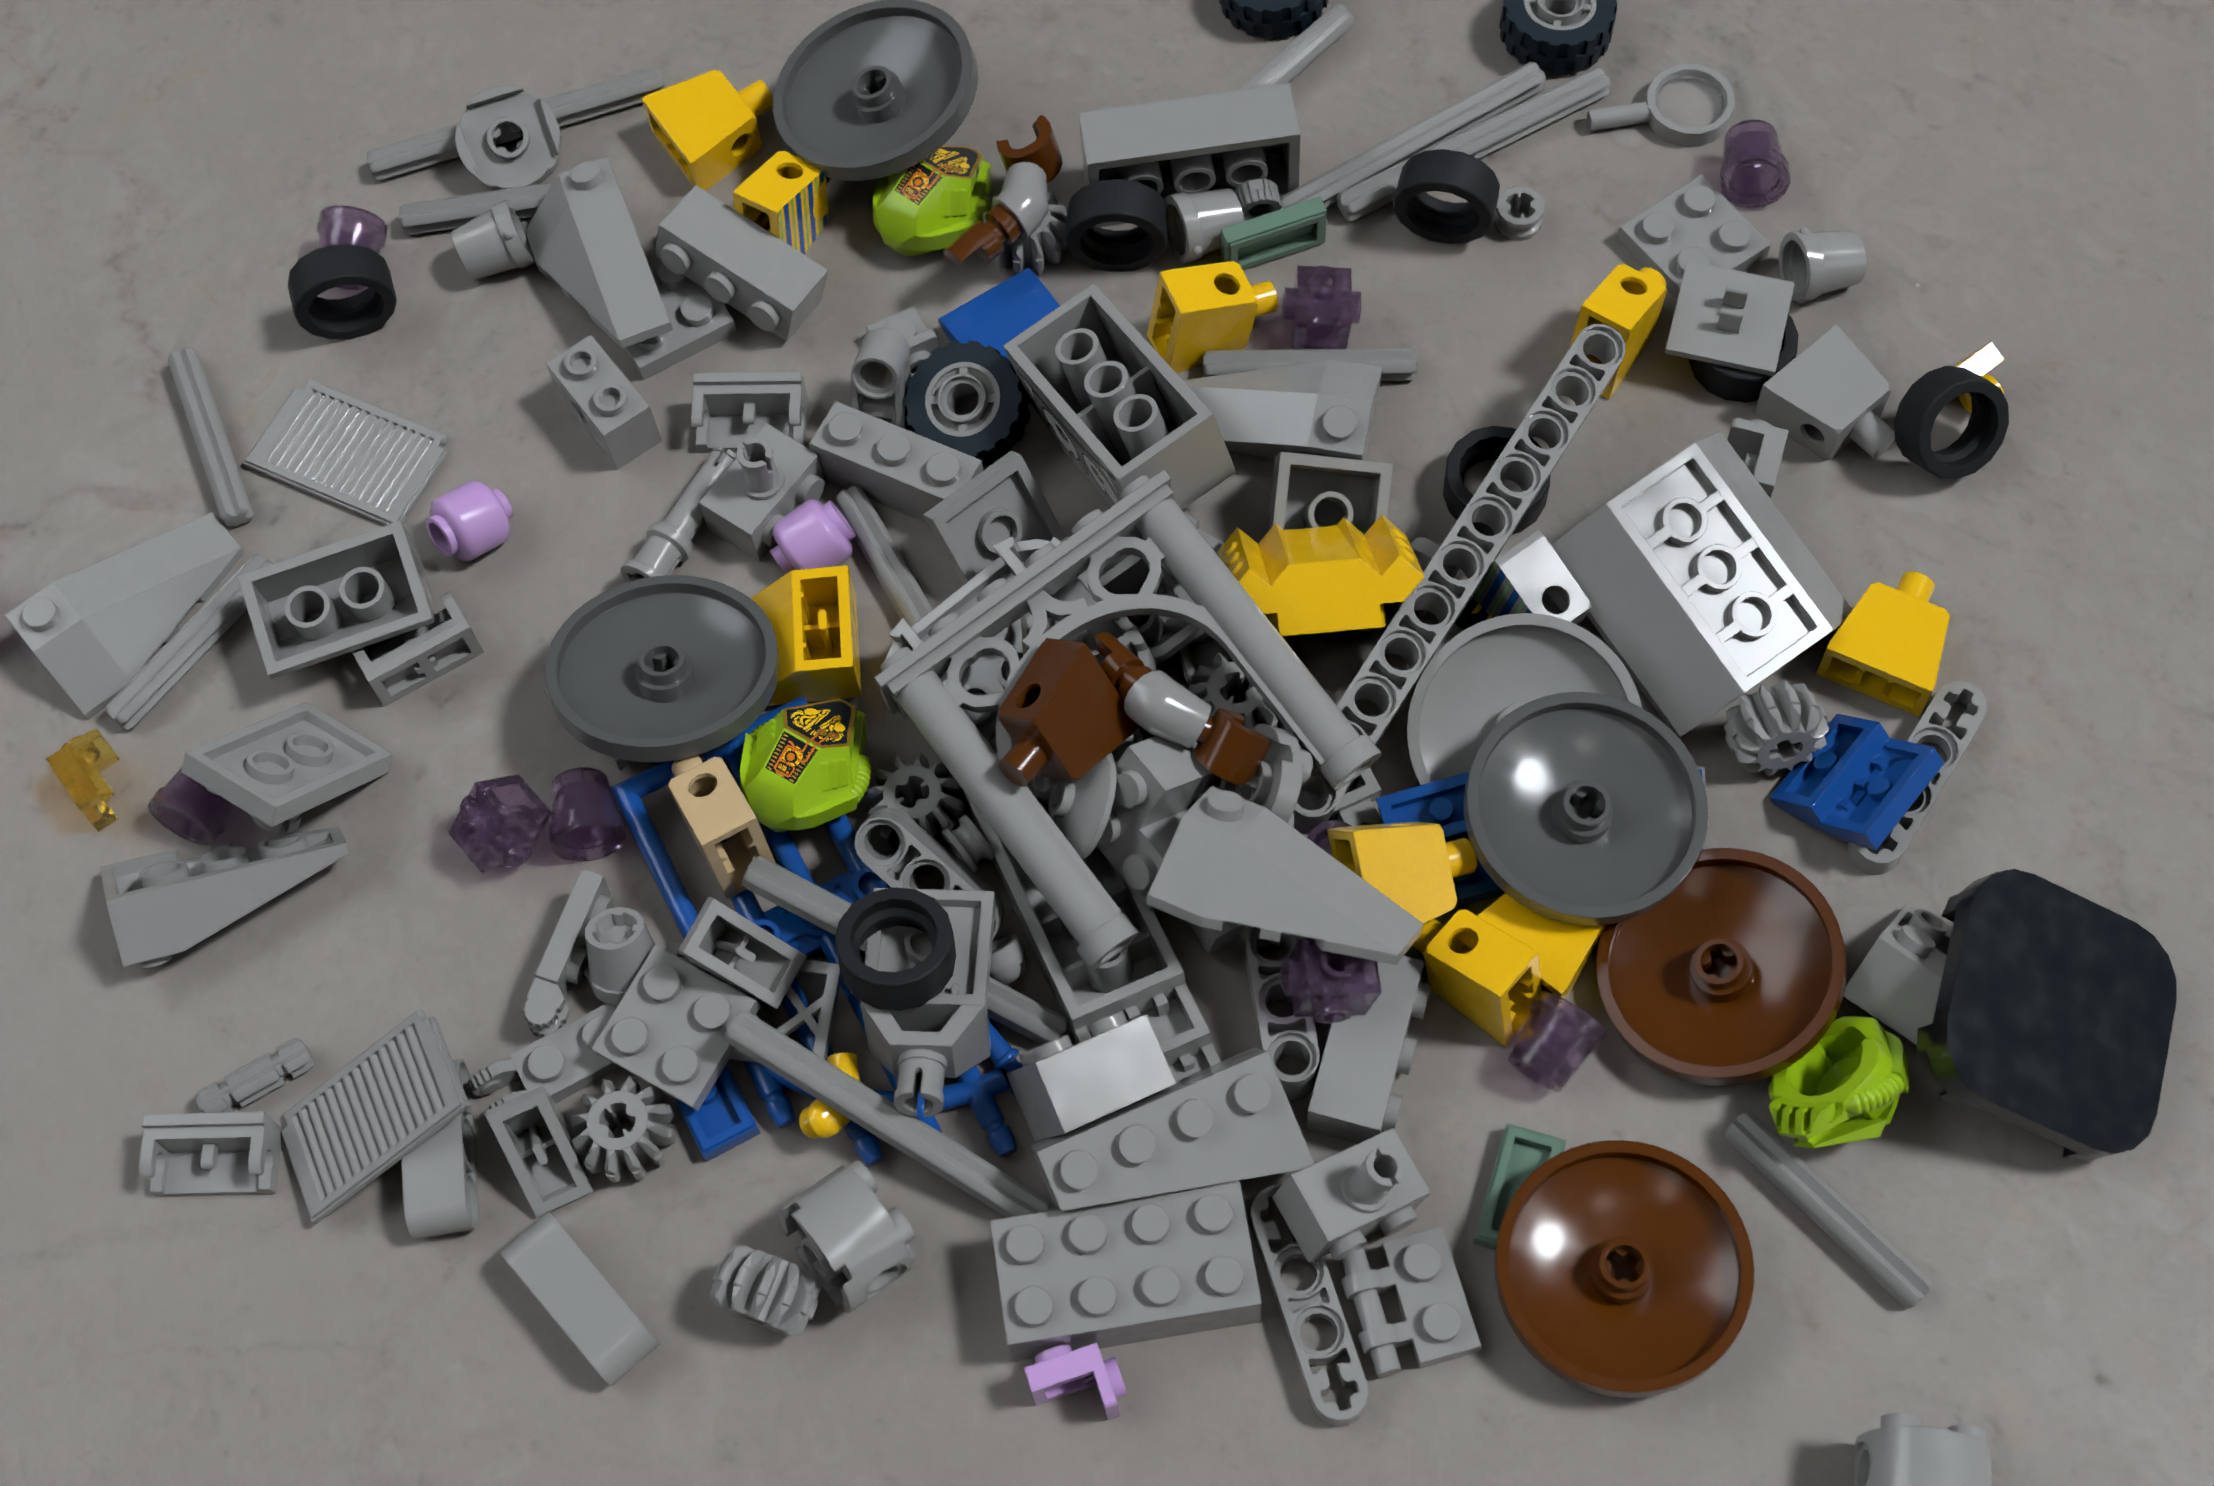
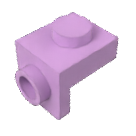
M1097 1343L1072 1351L1070 1345H1060L1047 1349L1034 1357L1036 1364L1024 1368L1036 1406L1096 1385L1107 1419L1120 1416L1116 1398L1127 1394L1115 1357L1103 1361Z

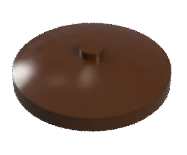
M1711 848L1701 850L1687 877L1664 902L1638 917L1605 925L1598 944L1596 973L1600 996L1606 1012L1617 1033L1635 1054L1652 1067L1677 1079L1703 1085L1729 1086L1750 1083L1777 1074L1803 1058L1817 1045L1833 1023L1840 1008L1845 992L1847 959L1839 923L1832 908L1816 886L1803 874L1788 864L1762 853L1735 848Z
M1626 1140L1592 1142L1573 1147L1546 1161L1522 1183L1505 1211L1495 1246L1494 1272L1498 1297L1503 1312L1522 1345L1537 1361L1559 1378L1582 1389L1606 1396L1638 1398L1660 1395L1676 1390L1696 1380L1711 1369L1728 1351L1743 1327L1752 1302L1754 1289L1753 1252L1749 1236L1735 1206L1718 1184L1699 1167L1669 1150L1646 1143Z

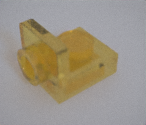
M92 729L84 735L68 740L59 751L46 758V761L79 810L99 832L118 820V817L106 801L114 796L115 793L101 772L118 762L120 758L98 729Z

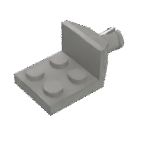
M874 888L873 892L887 888ZM916 889L933 897L948 913L954 933L956 949L953 976L940 994L922 1006L894 1011L876 1009L860 1001L869 1052L894 1076H898L893 1104L903 1114L917 1117L919 1092L921 1098H925L924 1117L940 1113L944 1106V1077L956 1078L990 1057L991 1040L987 1000L996 908L994 891ZM894 926L879 930L868 938L865 965L875 970L886 972H899L911 969L924 961L932 951L931 937L914 927Z

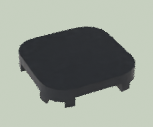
M2010 869L1995 872L1973 881L1959 894L1949 898L1941 916L1954 923L1933 1023L1917 1028V1052L1927 1051L1933 1073L1945 1088L1939 1097L1957 1110L1976 1106L2064 1147L2063 1158L2084 1162L2135 1149L2149 1136L2158 1112L2177 1002V981L2169 955L2156 937L2136 922L2033 873Z

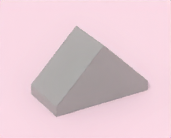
M712 897L707 898L678 949L698 969L778 1009L807 957Z
M543 1086L485 1112L486 1118L536 1218L593 1192L580 1155H577L572 1148L571 1142L573 1138L563 1113Z

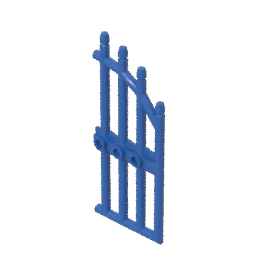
M802 695L760 715L752 725L737 737L720 747L703 753L706 760L713 757L725 758L740 787V766L745 734H750L759 725L773 719L782 709L808 704L805 697ZM666 761L610 787V790L683 939H685L698 913L641 800L642 797L667 786L669 781L675 777L671 770L674 761ZM846 814L824 823L848 871L819 885V887L851 904L868 893L873 892L874 888H891L866 866L857 855L854 845L856 833ZM759 823L779 865L815 884L789 831L775 832ZM748 889L730 898L738 914L796 950L809 956L822 949L829 963L839 964L835 946V935L780 906L763 912L754 892ZM795 977L791 986L804 1005L808 1007L810 1004ZM841 978L840 985L866 1034L860 1000L845 986L843 978ZM785 995L782 1004L791 1019L799 1012L787 995ZM804 1023L796 1029V1032L803 1046L813 1052L816 1036L809 1026ZM830 1044L828 1048L827 1058L830 1055L834 1054ZM743 1061L762 1101L767 1102L766 1109L771 1119L780 1129L790 1126L796 1120L789 1098L783 1095V1086L816 1100L815 1097L761 1063ZM881 1064L894 1091H874L894 1102L898 1076H894ZM977 1065L956 1077L958 1083L943 1086V1110L970 1104L982 1129L988 1132L987 1139L990 1145L1001 1158L1010 1156L1017 1150L1015 1138L1009 1126L1004 1125L1003 1121L1005 1118L994 1099V1096L1010 1090L1000 1069L982 1075ZM919 1092L917 1118L942 1133L935 1116L924 1117L925 1098H921ZM851 1120L844 1128L849 1138L854 1140V1148L859 1158L866 1166L877 1164L883 1159V1154L876 1135L871 1134V1132Z

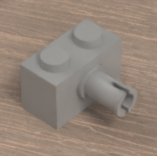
M767 423L755 437H750L742 442L745 449L738 446L735 461L699 501L708 530L759 562L771 548L778 545L773 536L774 525L808 499L819 500L826 483L819 454Z
M1391 1128L1291 1174L1272 1198L1310 1263L1329 1253L1334 1261L1341 1260L1365 1246L1367 1240L1364 1236L1379 1229H1382L1386 1237L1403 1230L1418 1219L1414 1210L1431 1192L1394 1128Z

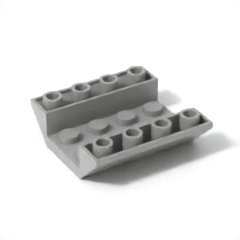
M1720 430L1690 445L1605 503L1551 544L1590 600L1592 608L1587 617L1608 646L1622 661L1632 679L1664 723L1678 738L1733 702L1832 632L1845 621L1852 611L1850 605Z

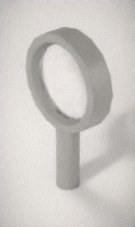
M1678 64L1664 69L1653 78L1647 90L1645 102L1588 110L1587 125L1589 131L1647 122L1651 130L1666 142L1681 147H1699L1716 141L1727 131L1735 109V94L1728 80L1716 70L1700 64Z

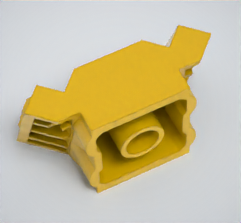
M1382 514L1365 534L1345 517L1337 525L1284 530L1275 523L1259 543H1256L1237 527L1217 551L1219 558L1282 637L1386 627L1384 603L1404 602L1425 577L1406 534Z

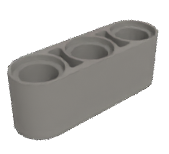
M884 808L877 810L864 821L856 833L854 845L857 855L866 866L890 887L925 889L917 881L916 868L920 865L929 864L939 868L944 875L945 886L941 890L994 891L911 817L899 809ZM880 824L893 828L899 836V849L893 852H885L877 848L872 841V828ZM996 892L993 938L1004 917L1003 903Z
M1251 927L1247 934L1246 968L1259 1049L1268 1051L1288 1101H1298L1306 1098L1313 1092L1319 1070V1047L1300 936L1281 934L1280 942L1260 939L1261 928ZM1267 945H1278L1283 947L1288 952V955L1277 961H1269L1262 958L1258 951ZM1278 1000H1286L1293 1003L1298 1011L1286 1018L1276 1017L1267 1010V1006ZM1288 1056L1297 1057L1303 1060L1307 1065V1069L1298 1075H1286L1278 1070L1276 1063Z
M463 1059L453 1060L470 1107L401 1159L404 1215L409 1234L413 1239L475 1230L478 1227L479 1202L473 1096L468 1082L470 1074Z
M549 1211L500 1251V1254L610 1387L660 1345Z

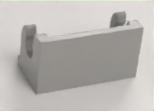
M802 372L693 373L692 427H697L696 447L698 453L711 452L715 446H723L724 452H727L728 449L737 452L738 446L745 449L742 442L750 437H755L766 423L806 447L809 398Z
M450 592L439 597L445 609L434 615L435 623L394 636L368 651H365L363 648L351 651L384 707L484 653Z
M264 1111L143 1114L142 1127L144 1131L139 1160L140 1178H151L150 1192L154 1196L276 1194L282 1143L281 1131L283 1129Z

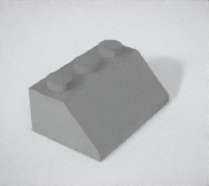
M401 520L237 576L267 676L270 679L435 623L432 592L417 547Z

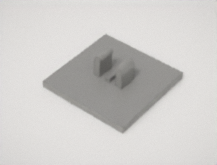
M1687 260L1665 354L1774 376L1795 282Z

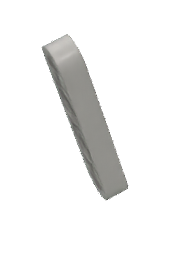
M1951 681L1944 684L1936 692L1907 742L1917 744L1931 742L1937 744L1946 753L1947 762L1918 796L1920 807L1914 811H1907L1893 828L1884 848L1880 850L1878 855L1870 852L1867 847L1848 842V856L1852 863L1861 871L1869 874H1884L1891 871L1899 863L1985 718L1988 709L1987 699L1983 692L1974 684L1966 681ZM1957 701L1963 703L1967 708L1951 732L1947 728L1942 727L1951 707Z
M1282 1185L1269 1186L1260 1191L1253 1200L1251 1207L1252 1230L1311 1406L1317 1417L1324 1423L1335 1427L1349 1426L1358 1421L1365 1412L1369 1395L1367 1381L1324 1256L1310 1262L1316 1270L1317 1278L1308 1289L1296 1291L1288 1288L1283 1283L1280 1272L1285 1263L1292 1259L1308 1260L1298 1243L1289 1244L1275 1254L1271 1252L1270 1247H1281V1236L1275 1222L1264 1223L1262 1219L1269 1216V1205L1275 1203L1272 1196ZM1288 1227L1292 1243H1295L1296 1239ZM1312 1318L1326 1319L1335 1327L1337 1339L1332 1347L1326 1350L1316 1351L1310 1349L1301 1339L1300 1331L1302 1326ZM1342 1355H1345L1348 1363H1337L1336 1372L1342 1387H1354L1357 1393L1350 1396L1349 1409L1340 1411L1336 1402L1330 1401L1325 1403L1322 1399L1323 1396L1329 1393L1330 1387L1325 1367L1313 1374L1310 1366L1328 1365Z

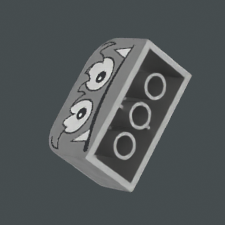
M1095 283L1003 345L1030 402L1064 452L1111 507L1121 500L1119 498L1120 493L1132 481L1143 475H1147L1151 479L1163 469L1171 478L1173 499L1181 510L1235 473L1232 459L1214 414Z

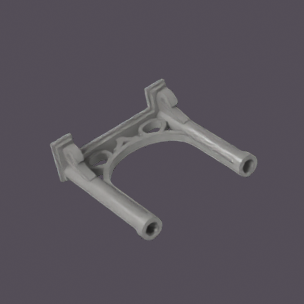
M1164 469L1151 479L1147 475H1143L1132 481L1120 493L1119 498L1121 500L1104 513L1100 509H1096L1082 517L1072 528L1073 535L1056 547L1049 543L1036 550L1025 561L1024 566L1026 569L1009 581L1005 578H999L990 583L978 594L976 598L977 604L960 616L957 612H953L940 619L929 630L930 638L913 650H910L909 647H904L891 654L881 664L880 669L882 672L874 677L886 707L892 715L899 712L903 719L907 717L911 719L1080 944L1076 951L1091 970L1099 968L1120 954L1136 940L1140 932L1127 915L1122 913L1029 788L1017 786L1001 772L998 763L1013 746L1012 738L998 720V715L996 721V754L963 710L967 709L976 713L998 711L1046 638L1069 640L1094 625L1126 616L1158 615L1182 620L1209 634L1225 649L1287 730L1295 735L1302 749L1311 753L1313 763L1334 790H1338L1353 781L1373 765L1382 754L1367 734L1359 735L1174 501L1173 491L1171 490V478ZM1124 555L1140 557L1149 568L1148 576L1138 594H1114L1108 592L1099 580L1102 571L1107 565L1114 563L1117 558ZM1161 566L1175 582L1183 587L1194 603L1172 596L1156 594L1161 581ZM1087 570L1088 590L1093 600L1097 603L1087 606L1084 597L1075 601H1061L1052 598L1051 595ZM1030 612L1032 626L1029 634L1021 641L1023 648L1027 652L1019 661L1016 649L1006 640L994 636ZM1048 618L1059 621L1048 630ZM995 654L1008 662L1010 673L1003 692L974 695L968 693L962 687L961 677L963 671L980 657ZM947 671L948 683L944 685L939 676Z

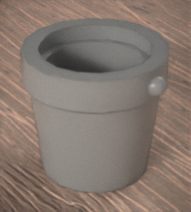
M1229 188L1189 194L1180 192L1168 195L1165 198L1168 212V239L1174 254L1182 263L1199 260L1202 255L1220 249L1221 229L1244 221L1239 199L1235 192Z
M507 199L492 205V209L451 232L458 255L473 280L518 267L523 269L535 264L526 232L514 208Z
M1803 227L1798 231L1787 233L1780 244L1779 271L1781 280L1795 282L1792 300L1800 304L1808 300H1814L1822 294L1856 285L1865 276L1867 266L1865 247L1861 237L1855 231L1811 232L1808 228Z
M626 907L609 908L597 913L589 920L585 928L589 964L584 969V975L588 978L590 988L597 999L606 1004L616 1006L620 1003L655 945L640 913Z

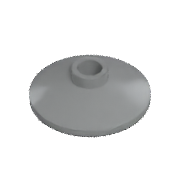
M1112 753L1107 755L1080 779L1072 782L1058 780L1055 788L1050 793L1048 809L1051 814L1055 815L1054 823L1082 860H1085L1098 844L1113 807L1117 770Z

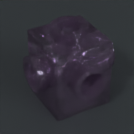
M1297 266L1294 288H1284L1282 302V319L1292 320V350L1347 349L1352 323L1358 324L1361 314V291H1352L1351 268Z
M519 774L475 782L469 794L462 800L460 811L448 834L481 873L505 867L515 868L524 864L534 854L536 842L550 819L552 812Z
M1301 937L1288 958L1284 959L1281 965V986L1284 995L1291 996L1294 1017H1315L1317 1022L1325 1024L1342 1022L1349 1019L1352 1015H1365L1382 993L1377 961L1322 951L1317 946L1315 939Z

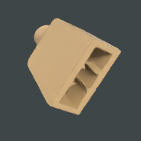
M699 754L690 758L675 760L671 767L675 777L667 785L726 899H729L746 890L742 884L744 873L756 856H762L774 863L775 860L754 812L721 757H713L706 760L703 754ZM734 835L730 840L725 841V842H721V841L725 840L726 838H728V837Z

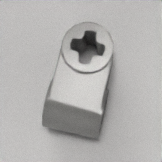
M876 328L868 332L863 338L851 370V407L910 431L911 428L906 419L908 411L904 407V396H907L908 393L906 385L910 378V348L903 335L897 331L888 328Z

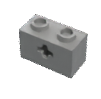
M589 335L546 362L560 399L617 470L662 441L650 406L592 335Z

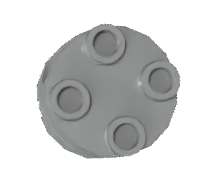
M856 1160L847 1167L841 1165L780 1207L778 1211L780 1223L786 1236L788 1237L795 1231H798L801 1237L800 1246L794 1251L805 1269L817 1277L822 1285L821 1290L836 1306L842 1304L844 1312L847 1314L910 1271L913 1266L912 1263L915 1261V1256L908 1243L916 1238L911 1225L896 1207L889 1211L884 1208L874 1194L878 1191V1186L873 1176L859 1160Z
M1891 1413L1881 1416V1428L1860 1434L1854 1443V1486H1991L1992 1458L1991 1450L1987 1446V1432L1977 1426L1953 1425L1946 1429L1923 1427L1922 1420L1917 1416Z

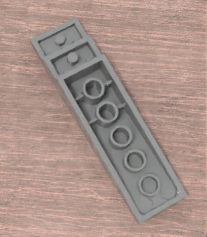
M963 790V796L979 831L994 851V865L1062 1014L1068 1020V1027L1076 1044L1093 1037L1089 1028L1090 1024L1123 1010L1127 1021L1145 1014L1147 1015L1175 1082L1221 1062L1212 1044L1211 1032L1186 985L1184 971L1153 909L1148 910L1097 845L1083 861L1122 913L1127 915L1140 932V935L1116 957L1099 968L1091 970L1076 951L1080 944ZM1036 798L1054 821L1055 815L1051 814L1048 809L1049 798Z

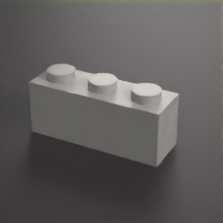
M697 185L690 190L658 227L655 257L661 260L670 271L686 276L706 289L708 294L715 300L729 304L748 316L760 329L772 332L785 341L792 336L822 300L828 269Z
M837 401L834 402L809 443L810 449L819 454L826 481L844 489L857 485L864 489L869 499L926 523L927 521L923 516L924 513L983 471L982 460Z
M1352 956L1349 957L1308 1108L1306 1130L1358 1144L1382 1133L1383 1129L1389 1130L1394 1128L1395 1130L1403 1096L1393 1094V1087L1397 1072L1405 1075L1410 1073L1417 1045L1416 1039L1407 1037L1411 1018H1424L1432 984L1421 982L1424 966L1423 960L1403 956L1397 965Z

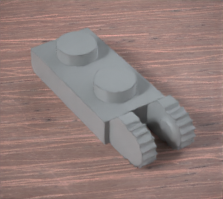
M586 869L580 871L535 973V978L526 996L528 1001L523 1003L525 1006L522 1009L525 1014L523 1017L527 1021L530 1031H533L534 1036H538L539 1039L563 1027L562 1025L567 1023L571 1014L565 997L572 983L579 985L585 977L584 969L589 964L585 928L589 920L597 913L613 908L614 899L610 898L611 894L604 875Z
M604 1004L510 1054V1059L496 1061L486 1066L485 1069L474 1073V1076L470 1077L471 1080L468 1081L473 1094L477 1097L489 1095L497 1089H501L521 1079L526 1090L512 1092L502 1097L501 1100L490 1104L486 1111L541 1086L546 1089L553 1101L557 1103L621 1069L622 1067L591 1049L617 1006ZM483 1112V1113H484V1117H485V1119H486V1121H487V1123H488V1125H489V1127H490V1124H489V1122H488V1120H487V1118H486L485 1112Z

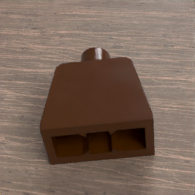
M1046 638L1040 645L998 710V720L1015 743L998 765L1004 776L1020 787H1027L1037 774L1072 782L1084 776L1140 727L1126 715L1123 699L1086 643Z

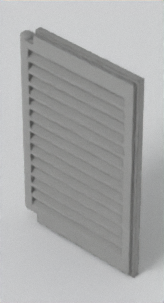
M310 379L306 382L303 390L296 387L292 390L243 461V465L383 525L399 520L403 524L448 456V451L443 448L448 442V436Z
M418 1009L284 1113L288 1126L281 1131L312 1223L317 1224L470 1107L437 1019L435 1017L426 1019V1014L423 1010Z

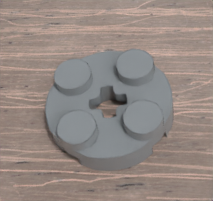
M501 85L485 89L469 101L466 105L467 109L461 116L460 123H457L455 131L456 148L466 169L486 188L495 191L540 184L549 174L556 170L562 147L561 130L552 109L541 98H537L532 93L525 92L519 87ZM505 126H510L513 133H523V140L517 143L518 149L513 152H508L505 147L496 148L495 140L502 137L500 129Z
M1266 724L1256 725L1250 730L1261 733L1271 742L1269 751L1249 782L1241 786L1221 778L1219 789L1235 792L1243 799L1266 807L1290 826L1294 827L1293 811L1298 801L1301 786L1307 782L1311 775L1313 767L1312 755L1309 751L1300 749L1298 740L1293 733Z

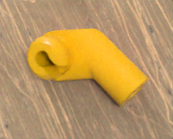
M844 1052L830 1055L827 1058V1062L860 1082L858 1057L856 1054ZM818 1099L803 1109L799 1116V1125L802 1132L811 1139L830 1138L851 1121Z

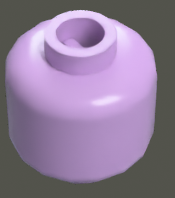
M470 480L432 501L429 512L430 517L426 519V528L430 539L440 553L446 557L453 555L456 559L468 562L508 540L510 532L508 519L513 515L512 507L507 497L499 489L491 490L482 482Z
M808 499L774 525L773 536L778 545L771 549L770 552L786 574L791 570L839 566L851 556L853 549L850 540L856 534L832 501L829 500L823 505L816 499Z

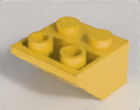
M848 565L791 570L750 598L768 617L774 629L779 652V680L773 697L767 706L786 704L802 695L807 702L862 697L857 599Z

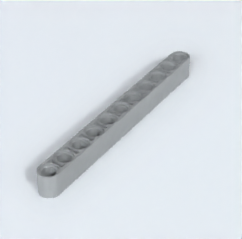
M1593 324L1585 327L1579 333L1424 570V579L1403 602L1337 703V707L1359 735L1367 734L1375 745H1377L1424 669L1482 582L1492 562L1502 551L1621 364L1626 352L1625 342L1621 334L1614 328L1604 324ZM1585 354L1596 356L1603 364L1591 362ZM1558 396L1570 398L1575 402L1576 406L1564 404L1559 400ZM1530 437L1542 439L1548 444L1550 449H1542L1535 446L1531 442ZM1501 480L1516 482L1523 492H1514L1507 489ZM1481 522L1492 528L1495 535L1486 536L1479 533L1472 523ZM1444 566L1460 568L1465 573L1467 579L1457 580L1450 577L1446 573ZM1427 610L1436 616L1439 624L1428 625L1421 622L1414 611ZM1397 654L1402 656L1408 662L1410 669L1397 670L1387 663L1385 655ZM1367 699L1374 702L1378 706L1381 715L1368 716L1358 710L1355 701ZM1313 763L1311 775L1307 782L1301 786L1300 791H1308L1318 797L1321 808L1307 810L1296 803L1293 811V828L1301 834H1311L1320 830L1326 824L1353 781L1338 790H1334Z

